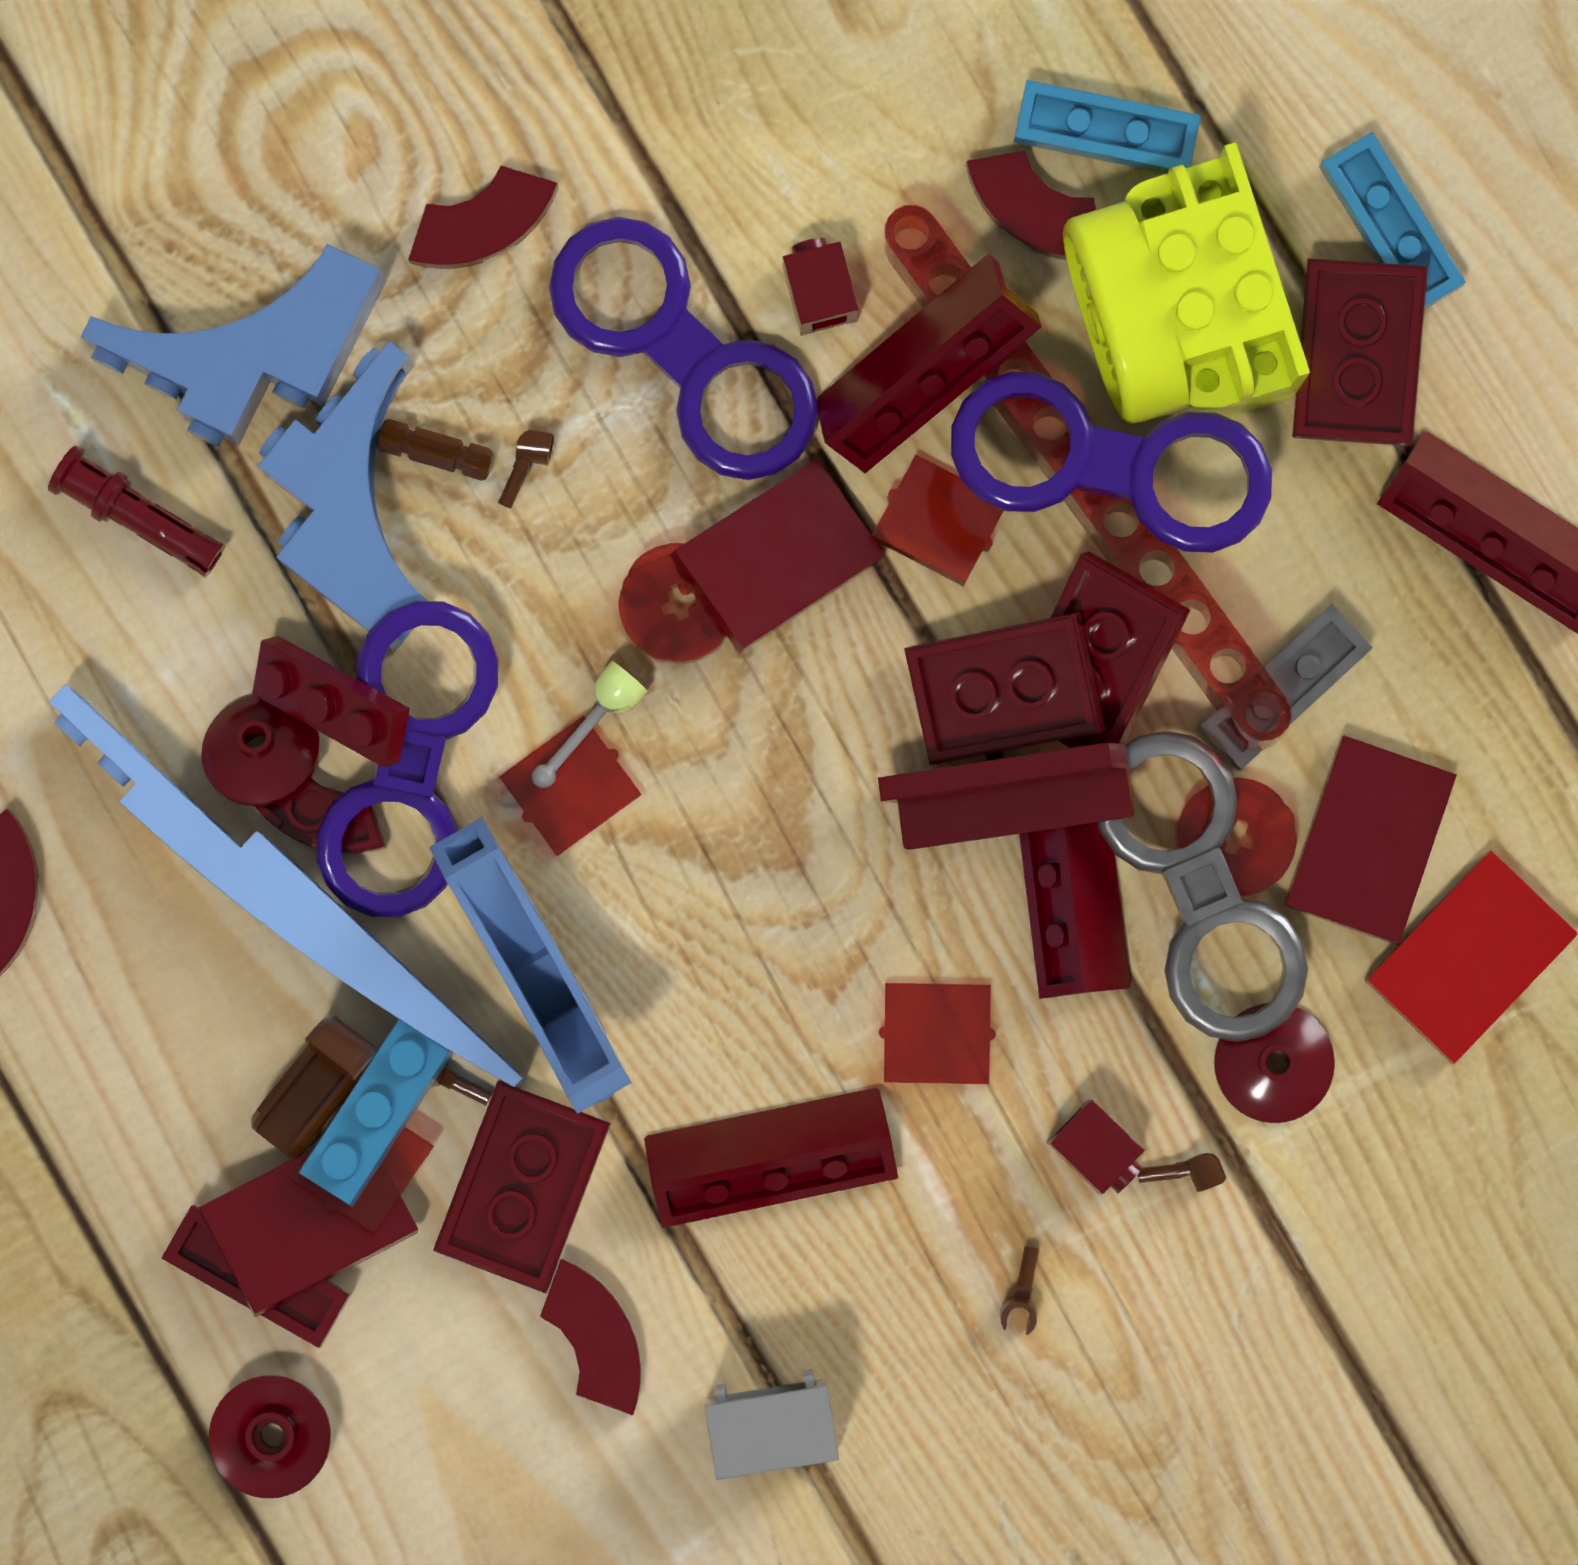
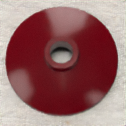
M248 696L227 706L212 721L202 743V765L212 786L228 800L246 806L272 805L288 799L297 793L312 777L320 758V735L314 728L257 696ZM259 735L266 736L265 741L260 746L255 748L247 746V743L252 738Z
M1268 1003L1250 1007L1235 1017L1253 1014ZM1297 1007L1286 1022L1266 1036L1240 1042L1218 1039L1215 1048L1214 1071L1222 1094L1240 1113L1261 1122H1289L1308 1114L1323 1100L1330 1088L1334 1075V1051L1326 1031L1314 1017ZM1272 1051H1280L1287 1058V1068L1281 1074L1271 1073L1266 1066V1058Z
M277 1375L251 1378L231 1389L216 1407L209 1428L210 1453L219 1473L230 1485L240 1492L258 1498H280L291 1495L307 1486L323 1468L331 1445L329 1418L318 1397L300 1382ZM267 1424H276L282 1429L284 1438L279 1446H269L264 1442L262 1431Z

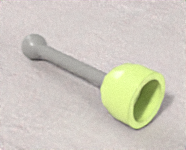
M611 661L600 673L595 683V695L598 705L547 764L537 766L533 770L532 780L534 784L540 788L552 786L556 780L555 772L606 712H628L640 702L648 691L627 671Z

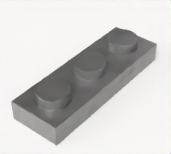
M1331 604L1198 728L1240 771L1373 647Z

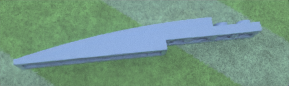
M66 684L48 701L61 713L54 723L79 746L89 739L104 753L97 763L123 787L130 780L136 783L119 802L176 854L240 907L341 981L453 1053L513 1087L518 1088L526 1080L522 1074L265 834L256 831L241 846L79 693Z

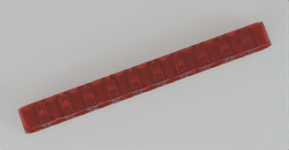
M904 205L895 209L888 217L885 224V254L895 271L922 308H924L938 296L929 286L934 278L940 275H950L958 279L971 266L935 217L926 208L918 205ZM906 228H915L925 234L927 241L922 247L917 249H906L896 242L895 236ZM1025 341L981 377L977 383L980 385L982 382L1000 376L1003 372L1010 369H1018L1023 372H1039L1050 378L1052 377ZM1013 397L995 404V408L1047 479L1052 478L1063 467L1069 454L1070 436L1061 416L1050 405L1034 398ZM1043 417H1054L1064 424L1066 433L1057 440L1048 441L1036 434L1033 425L1038 419ZM1075 489L1063 501L1110 564L1183 606L1196 609L1203 614L1206 620V629L1198 634H1187L1180 631L1172 650L1235 737L1243 745L1252 749H1267L1275 745L1289 727L1292 719L1291 706L1281 689L1179 550L1159 541L1139 521L1131 501ZM1113 512H1123L1134 520L1136 530L1129 536L1117 537L1106 530L1103 519ZM1148 560L1161 561L1168 566L1171 572V579L1168 583L1160 586L1148 584L1142 579L1139 573V566ZM1219 656L1231 657L1239 663L1242 677L1234 683L1220 682L1213 676L1210 670V662ZM1253 705L1268 706L1277 717L1276 729L1270 732L1254 730L1247 722L1246 710Z

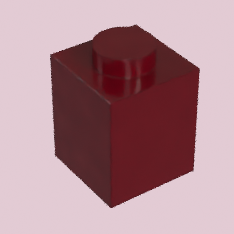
M814 238L793 245L791 247L792 254L783 256V271L800 336L857 322L859 309L841 241L827 244L825 238Z
M1092 1099L1087 1100L1047 1142L1098 1194H1104L1109 1187L1117 1194L1120 1193L1143 1169L1135 1160L1145 1150Z

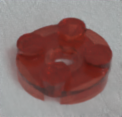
M683 543L660 545L642 554L630 568L620 591L618 607L626 634L637 648L657 662L674 664L694 663L715 653L727 639L726 634L670 557L673 551L682 546ZM673 588H678L682 595L693 594L696 599V603L688 607L690 616L685 619L679 620L675 613L665 615L661 609L662 605L669 602L667 592Z
M1236 777L1233 778L1238 804L1234 825L1238 821L1247 826L1245 834L1252 838V844L1249 849L1240 847L1236 854L1233 855L1225 851L1227 841H1225L1221 851L1240 896L1245 897L1261 893L1282 878L1293 860L1297 836L1294 814L1274 790L1258 781ZM1209 785L1194 794L1183 807L1175 828L1176 849L1186 846L1199 837L1207 825L1212 807Z

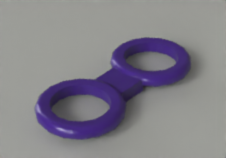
M615 217L592 222L571 236L553 262L549 283L554 315L570 338L594 353L616 357H625L639 353L645 354L680 388L676 413L682 439L699 462L719 475L743 480L758 479L776 475L800 458L814 436L819 408L813 381L796 358L770 343L745 339L722 344L687 310L691 284L686 260L672 239L651 224L640 220ZM618 242L638 245L652 254L664 270L667 283L664 303L654 318L637 329L623 332L601 329L587 320L576 305L573 293L576 271L586 256L601 246ZM742 365L763 367L779 376L791 392L795 409L792 426L782 441L766 452L752 455L732 453L716 444L703 427L700 413L703 394L712 380L728 368Z
M1008 372L982 382L962 401L951 425L950 454L961 481L981 501L1008 512H1037L1061 503L1075 489H1081L1131 501L1139 521L1159 541L1184 552L1214 553L1240 543L1261 523L1272 498V469L1262 444L1242 423L1216 412H1185L1161 421L1145 437L1092 426L1084 404L1064 383L1039 372ZM1013 397L1034 398L1050 405L1063 419L1070 436L1069 454L1063 467L1048 481L1031 487L1011 486L995 479L981 465L975 450V431L982 416L995 404ZM1190 437L1211 438L1227 445L1241 459L1247 474V496L1242 507L1227 521L1211 527H1191L1173 519L1160 506L1153 489V470L1159 457L1172 444Z
M414 601L389 611L368 631L357 656L356 679L385 695L386 693L381 682L382 661L389 645L403 632L423 625L441 626L453 631L467 644L474 661L473 683L466 698L453 711L436 718H416L409 715L400 762L384 768L375 763L372 779L349 787L328 807L317 832L316 861L326 886L346 907L370 917H402L425 908L447 887L448 883L444 879L433 856L426 873L417 882L395 893L374 892L358 885L347 873L341 858L342 837L349 822L362 809L376 803L401 802L417 809L426 818L434 836V844L457 832L449 808L434 794L445 741L466 733L487 713L498 688L499 658L489 633L469 612L444 601Z

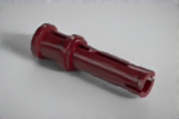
M77 445L69 449L49 481V492L54 495L64 493L89 508L91 510V517L98 522L102 520L108 522L111 519L117 524L124 526L171 557L173 556L188 565L189 568L198 572L204 578L211 573L225 549V544L192 527L191 524L130 488L131 482L127 480L128 478L125 474L117 472L113 475L85 458L84 449Z

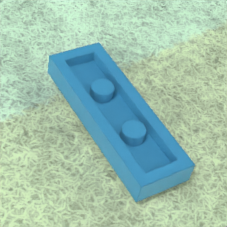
M1026 80L1013 143L1167 174L1169 168L1183 164L1185 168L1191 167L1201 115Z
M1373 132L1321 162L1320 170L1378 263L1428 266L1425 309L1465 285L1466 281Z
M399 1019L299 1173L353 1208L451 1057V1051Z

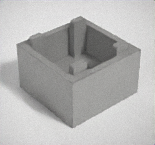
M804 1370V1382L727 1394L726 1383L716 1385V1396L707 1398L704 1405L716 1480L838 1461V1449L826 1378L814 1380L813 1370Z

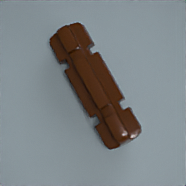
M392 419L384 420L377 438V447L382 452L399 457L402 453L408 454L409 460L453 473L457 468L462 470L464 476L481 481L487 479L493 465L494 453L488 447L470 443L469 447L464 446L461 439L416 427L415 431L409 430L408 424Z

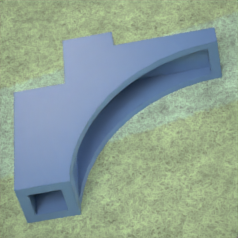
M326 244L322 254L313 266L290 290L268 306L233 323L195 332L154 333L113 325L91 316L81 338L94 350L91 359L102 366L120 374H123L126 367L129 366L147 375L144 382L146 386L174 400L177 399L180 391L185 393L177 410L185 420L191 422L187 429L189 433L217 447L220 446L223 438L239 445L270 382L275 384L272 393L292 405L304 409L307 402L311 401L321 407L325 406L386 280L381 269Z
M390 341L381 351L373 348L363 357L353 373V376L358 380L343 398L336 394L325 404L316 418L315 422L320 427L315 433H312L295 419L287 430L283 426H279L274 430L259 452L264 457L258 465L261 471L312 512L306 520L299 516L286 528L278 541V545L283 549L276 558L367 632L389 611L414 601H428L415 590L395 563L382 532L375 501L374 466L378 434L391 401L399 386L413 368L409 356ZM413 629L403 632L388 648L395 653Z
M483 817L430 846L429 848L444 879L499 970L577 1114L596 1103L607 1100L616 1091L632 1083L606 1035L607 1032L589 998L560 952L544 919Z

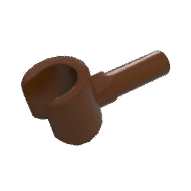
M528 430L519 437L516 447V460L511 475L498 500L499 504L509 509L512 508L528 474L530 462L549 465L554 443V436L552 434Z
M446 1063L431 1086L437 1087L442 1085L448 1089H453L485 1106L493 1093L459 1076L458 1073L449 1069L448 1063Z
M1203 1153L1186 1161L1176 1162V1164L1143 1167L1138 1174L1139 1183L1180 1179L1190 1175L1196 1192H1201L1222 1184L1226 1180V1175L1217 1156L1211 1153Z
M1024 1247L1014 1294L1003 1302L1000 1309V1319L1004 1330H1006L1007 1315L1014 1308L1026 1309L1030 1314L1026 1325V1335L1030 1334L1037 1324L1036 1309L1031 1301L1039 1249Z

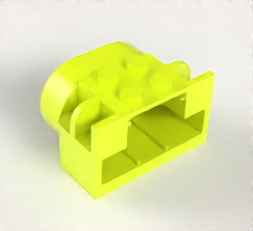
M1236 142L1225 145L1218 159L1185 168L1183 164L1169 168L1167 174L1135 185L1126 195L1124 202L1072 217L1065 223L1063 228L1064 250L1074 292L1105 389L1115 412L1124 423L1134 425L1174 412L1176 415L1185 412H1216L1228 418L1292 399L1310 374Z

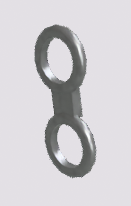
M1164 730L1137 736L1125 744L1129 774L1133 768L1148 758L1162 755L1180 757L1200 770L1209 784L1212 798L1210 818L1199 837L1182 848L1167 851L1148 848L1132 837L1122 819L1098 823L1099 832L1116 856L1140 871L1163 875L1183 921L1169 943L1164 969L1170 999L1187 1023L1209 1037L1240 1042L1266 1036L1286 1022L1304 995L1308 964L1303 941L1287 917L1264 902L1241 898L1222 854L1221 847L1233 830L1238 804L1232 773L1217 751L1192 735ZM1233 922L1253 924L1267 933L1279 949L1283 967L1280 986L1271 1001L1255 1013L1239 1017L1221 1015L1205 1006L1193 989L1190 975L1193 952L1203 936L1219 925Z

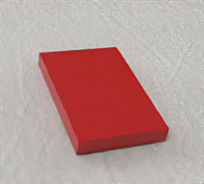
M1490 850L1364 981L1451 1064H1455L1570 944L1578 933Z

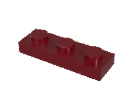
M278 635L261 640L252 691L253 695L383 768L400 762L409 707Z
M191 1205L161 1259L250 1309L199 1211V1207ZM327 1280L261 1314V1316L312 1345L321 1348L352 1294Z

